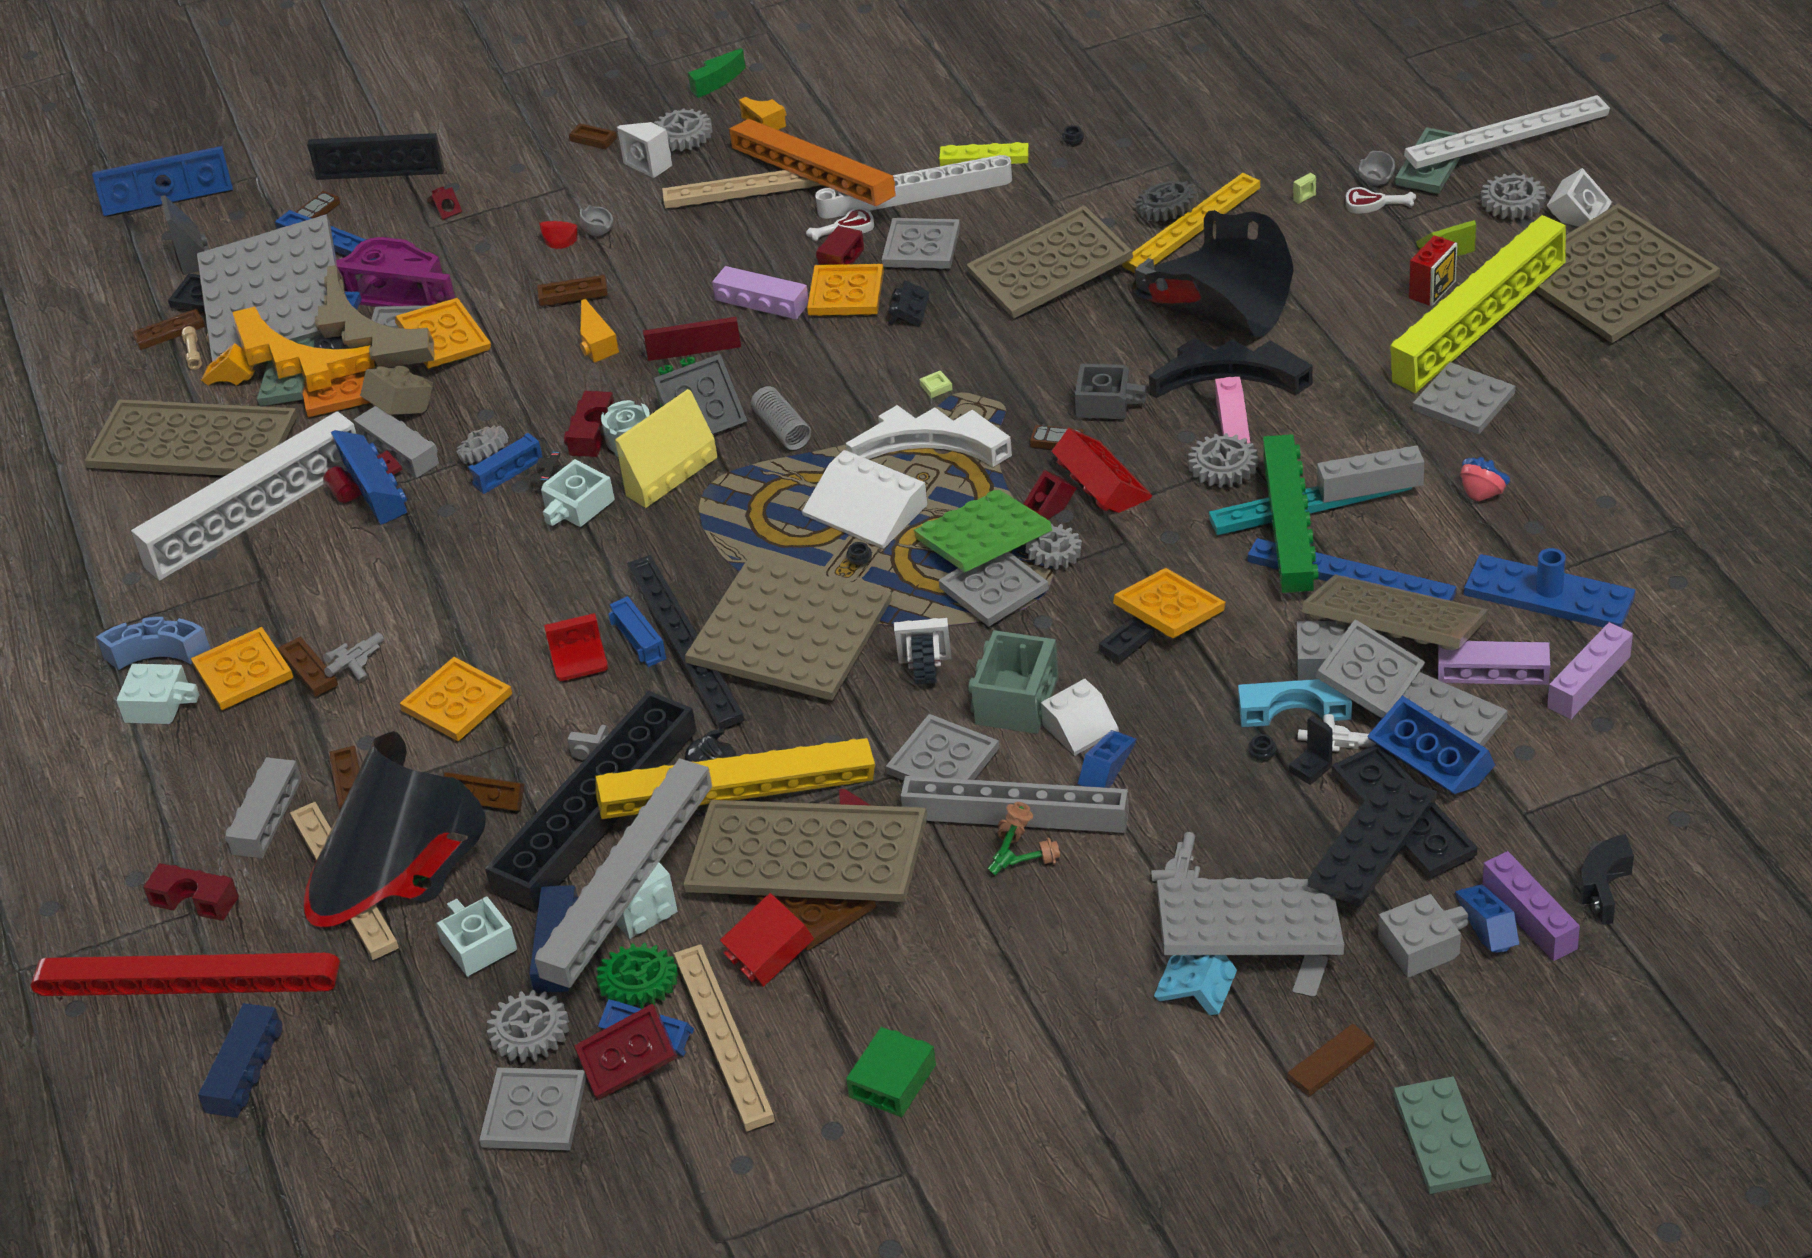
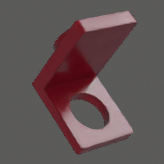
M443 186L431 191L432 195L427 201L428 203L434 201L442 220L462 212L452 187L445 189ZM445 199H450L454 203V208L450 212L444 211L441 204Z

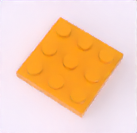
M883 264L814 265L807 306L808 315L878 314L884 274Z
M458 298L395 316V323L398 328H428L434 340V361L423 362L427 368L490 350V341Z
M1167 568L1114 594L1113 604L1171 638H1175L1223 612L1226 603Z
M263 627L191 658L194 668L221 710L293 678L291 669Z
M453 657L399 704L401 711L459 741L511 696L512 689L511 686Z

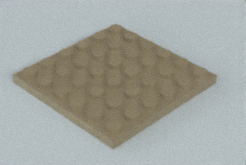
M1616 204L1566 235V262L1534 291L1613 343L1719 277L1720 268L1625 207Z
M749 557L685 654L686 663L832 701L892 600V592Z

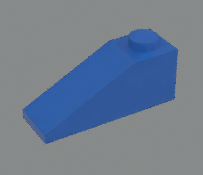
M1114 730L1109 731L1085 754L1078 785L1109 788L1116 779L1137 739Z
M1481 884L1455 891L1458 902L1468 913V920L1480 942L1491 952H1505L1510 947L1519 945L1514 911L1489 889Z

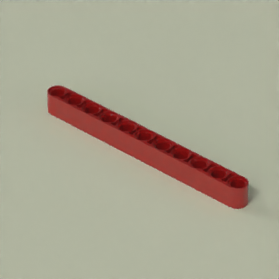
M331 953L42 958L37 964L31 982V989L41 996L330 991L336 984L340 960Z

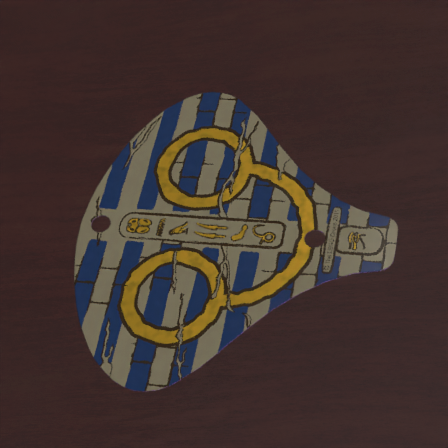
M965 392L949 396L936 407V409L953 421L973 410L997 428H1000L1006 414V408L1001 402ZM846 445L762 461L732 470L711 482L700 498L699 513L703 530L719 553L739 572L747 559L751 557L892 592V600L878 624L894 626V622L947 618L948 626L976 623L981 622V620L939 588V579L958 569V567L917 540L914 529L921 527L927 521H933L942 517L948 511L957 510L965 506L969 501L978 500L986 496L990 491L1000 489L1012 498L1013 496L1006 485L1000 464L992 467L978 458L961 452L952 451L947 454H939L933 448H917L889 452L870 458L868 460L925 482L927 506L884 549L802 514V510L828 465L843 450H846ZM855 542L866 543L872 551L871 560L863 565L851 564L846 556L849 546ZM1026 543L1009 551L1047 580L1050 587L1053 578L1052 566L1046 569L1043 563L1035 565V559L1029 560V553H1026ZM1047 591L1037 596L1033 600L1029 601L1028 603L1024 604L1020 608L1016 609L1012 613L1025 609L1026 607L1035 603L1043 595H1045Z

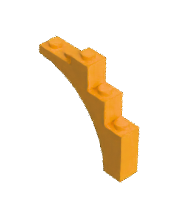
M255 306L232 312L235 328L248 365L272 360L278 379L302 373L308 392L331 387V379L375 368L374 360H371L369 353L370 345L353 349L314 348L298 344L275 332L260 317Z

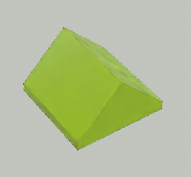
M1473 220L1435 231L1416 241L1417 246L1421 249L1435 235L1456 242L1457 256L1475 251L1476 222Z

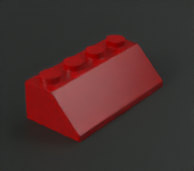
M1068 427L1052 450L1053 454L1058 458L1057 463L1071 472L1070 477L1083 484L1084 487L1082 489L1088 495L1097 499L1095 503L1105 511L1111 509L1120 513L1150 500L1153 496L1099 440Z

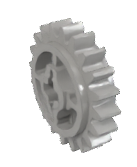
M685 108L680 111L674 110L672 113H665V117H659V121L654 122V124L666 129L671 151L675 149L683 151V149L691 150L692 147H700L699 144L706 143V138H711L710 133H713L711 118H708L707 114H702L701 110L694 112V109L685 110Z
M1515 173L1509 176L1503 174V177L1500 178L1495 176L1494 181L1487 180V185L1482 186V207H1486V212L1493 211V216L1500 215L1501 219L1505 217L1511 220L1518 217L1523 219L1526 215L1532 217L1533 212L1539 213L1540 208H1544V202L1546 201L1545 187L1540 186V181L1533 182L1534 177L1526 178L1525 174L1517 176Z
M1227 433L1224 436L1214 434V438L1211 439L1206 436L1205 442L1197 441V447H1191V453L1188 454L1189 471H1193V477H1199L1200 483L1207 480L1208 486H1212L1215 483L1221 488L1223 484H1228L1229 487H1232L1234 482L1242 484V478L1249 480L1250 474H1255L1256 467H1258L1257 449H1254V444H1247L1246 438L1239 440L1238 435L1228 437Z
M532 990L529 996H525L521 991L517 999L508 996L509 1003L499 1002L500 1011H491L492 1019L487 1020L489 1028L487 1034L493 1050L498 1049L499 1056L501 1057L508 1054L509 1061H513L516 1056H519L521 1063H524L526 1058L530 1056L533 1061H537L538 1054L548 1057L547 1050L549 1048L558 1050L557 1041L565 1042L564 1033L569 1032V1019L564 1004L558 1003L556 996L548 999L547 992L545 991L539 997L536 996L535 990Z

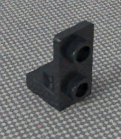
M1314 716L1307 719V750L1289 764V772L1309 785L1313 784L1332 768L1333 729L1326 722L1320 721Z

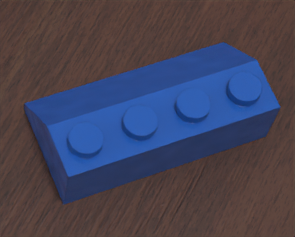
M338 430L332 431L331 435L344 466L359 487L361 494L380 525L407 513L404 502H407V498L401 488L396 489L398 484L393 474L386 473L388 471L387 465L382 457L377 458L379 453L373 442L369 444L364 435Z
M1403 695L1367 736L1369 740L1452 794L1477 787L1495 766L1487 748Z

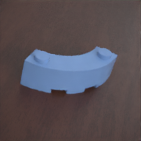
M164 617L143 618L142 623L127 626V623H123L96 636L103 658L118 670L133 662L152 657L177 658L191 665L192 657L211 650L204 628L180 618L177 621H166Z

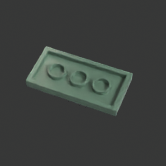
M1426 127L1416 145L1458 133ZM1461 156L1417 169L1406 159L1396 176L1395 185L1439 194Z
M314 338L301 340L297 343L314 347ZM272 360L268 361L257 397L259 405L265 406L303 400L305 381L302 373L278 379Z
M1454 1076L1394 1088V1098L1429 1194L1491 1182V1172Z

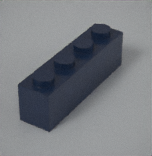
M575 885L541 887L529 974L535 993L569 991L568 987L539 977L535 956L537 951L546 944L553 929L558 927L564 919L568 908L573 906L579 898Z
M242 1004L198 1093L205 1113L238 1118L242 1108L247 1105L249 1093L254 1083H257L260 1078L261 1068L265 1060H268L271 1055L276 1037H279L282 1032V1021L279 1019L275 1007Z

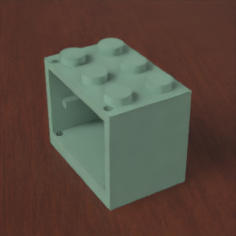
M993 630L990 640L985 641L983 658L977 661L975 678H971L968 690L969 694H972L970 710L971 713H974L976 725L1038 734L1042 724L1041 702L1052 697L1059 678L1056 639Z

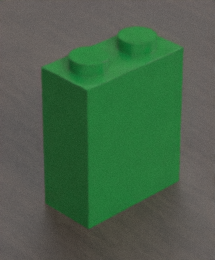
M880 1027L846 1078L849 1098L902 1118L936 1066L934 1046L926 1041L905 1036L899 1031Z

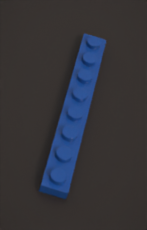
M1257 538L1248 553V562L1278 569L1275 542ZM1315 552L1316 562H1312L1318 565V579L1328 581L1336 574L1453 601L1456 595V586L1317 552Z

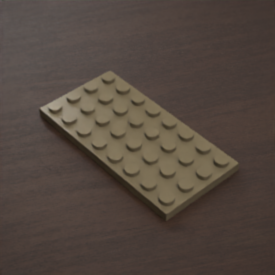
M118 399L88 453L85 463L87 468L228 475L285 442L298 415L296 408Z
M711 800L683 885L686 892L764 896L771 893L773 896L905 902L928 816L927 810L922 807Z

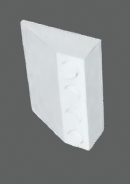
M843 450L828 465L802 510V514L884 549L927 506L925 482Z

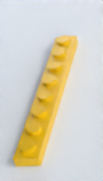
M1241 173L1198 204L1197 207H1194L1191 212H1187L1133 251V258L1122 263V267L1135 273V269L1148 258L1153 259L1154 265L1204 229V217L1208 211L1215 210L1221 214L1227 213L1260 189V180Z

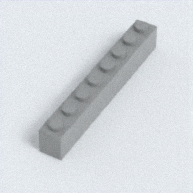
M905 776L901 793L902 806L926 808L928 814L926 821L998 825L999 821L1006 819L1008 811L1006 807L1009 804L1014 805L1015 802H1022L1030 807V811L1033 814V819L1028 821L1026 827L1126 833L1129 815L1128 789Z

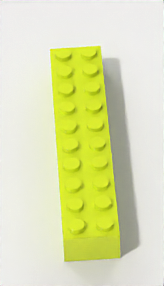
M1541 215L1522 233L1515 236L1508 245L1501 248L1494 257L1486 261L1479 270L1471 274L1465 282L1457 286L1451 294L1442 299L1437 306L1426 313L1416 324L1409 327L1401 337L1394 340L1390 345L1392 382L1416 394L1440 373L1449 362L1456 359L1566 262V225Z

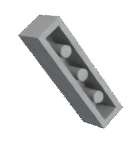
M377 406L354 419L357 434L364 435L369 444L373 442L379 453L388 450L402 466V469L415 478H418L439 464L437 457L438 449L432 441L426 440L417 431L407 427L403 421H398Z
M1418 446L1317 463V487L1324 503L1424 485V459Z
M266 757L261 768L257 770L252 786L247 789L246 798L241 807L237 809L236 817L231 827H228L226 830L225 839L232 855L263 858L302 780L296 761Z

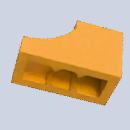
M748 97L739 99L742 119H751L776 130L786 126L785 108L773 99L769 101H756Z
M234 343L207 366L201 380L208 386L219 381L231 382L237 386L243 380L248 381L255 372L253 369L254 365H248L243 349Z

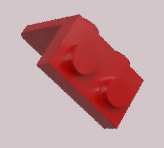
M595 613L544 625L558 681L570 680L608 669Z

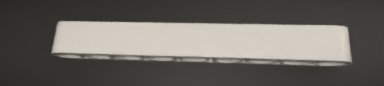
M998 155L893 175L896 196L878 206H873L831 188L821 189L816 193L818 215L821 218L828 219L845 216L850 210L855 208H865L871 211L1006 185L1012 181L1011 159L1005 155Z

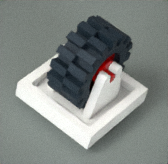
M947 618L894 622L899 664L908 663L909 669H914L915 685L937 683L936 667L941 666V660L952 659Z

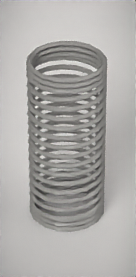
M763 387L753 395L751 408L787 449L797 450L808 442L811 436V428L774 387ZM806 434V436L804 437V439H803L802 441H800V442L797 443V444H794V443L798 442L799 440H801V439L803 438V436Z

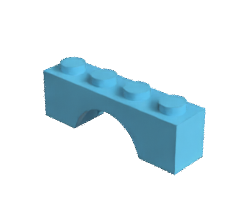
M1319 679L1238 685L1241 727L1268 726L1276 714L1290 708L1311 710L1318 714L1322 720L1326 714H1332L1334 721L1351 720L1352 699Z

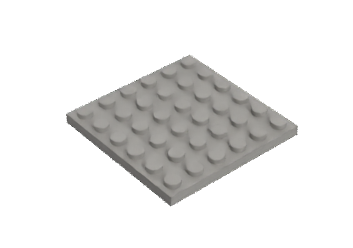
M327 215L197 253L212 362L234 343L242 348L232 312L254 306L260 317L271 329L291 341L297 343L301 340L323 335L316 328L315 316H318V306L325 305L324 296L327 295V290L324 284V277L327 276V266H337L330 220Z

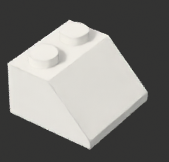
M652 122L620 125L617 127L624 164L652 178H655L672 166L666 129Z
M1582 168L1561 181L1547 207L1561 223L1580 227L1608 210L1612 201Z
M1086 679L1041 702L1043 726L1074 756L1097 744L1109 731L1119 732L1118 726L1102 694Z

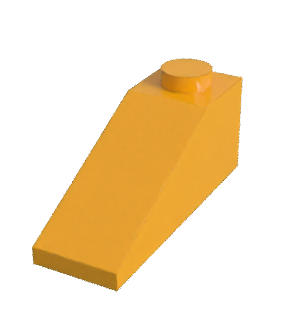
M586 299L582 300L580 329L582 342L580 343V348L585 356L588 355L595 363L619 353L614 331Z

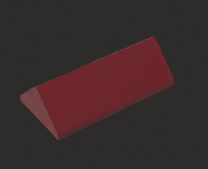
M737 316L643 330L648 361L741 347Z

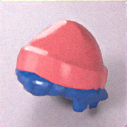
M1479 457L1477 459L1466 458L1462 462L1463 467L1460 477L1462 478L1463 487L1467 495L1475 501H1482L1502 494L1506 485L1510 482V478L1506 473L1499 472L1494 467L1493 460L1484 461V458Z

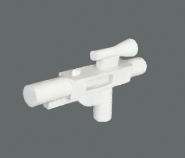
M1332 714L1323 716V722H1326L1333 729L1332 751L1339 752L1340 747L1359 749V747L1369 748L1376 745L1368 739L1367 736L1369 734L1350 732L1343 726L1335 725ZM1299 729L1298 740L1307 741V730Z

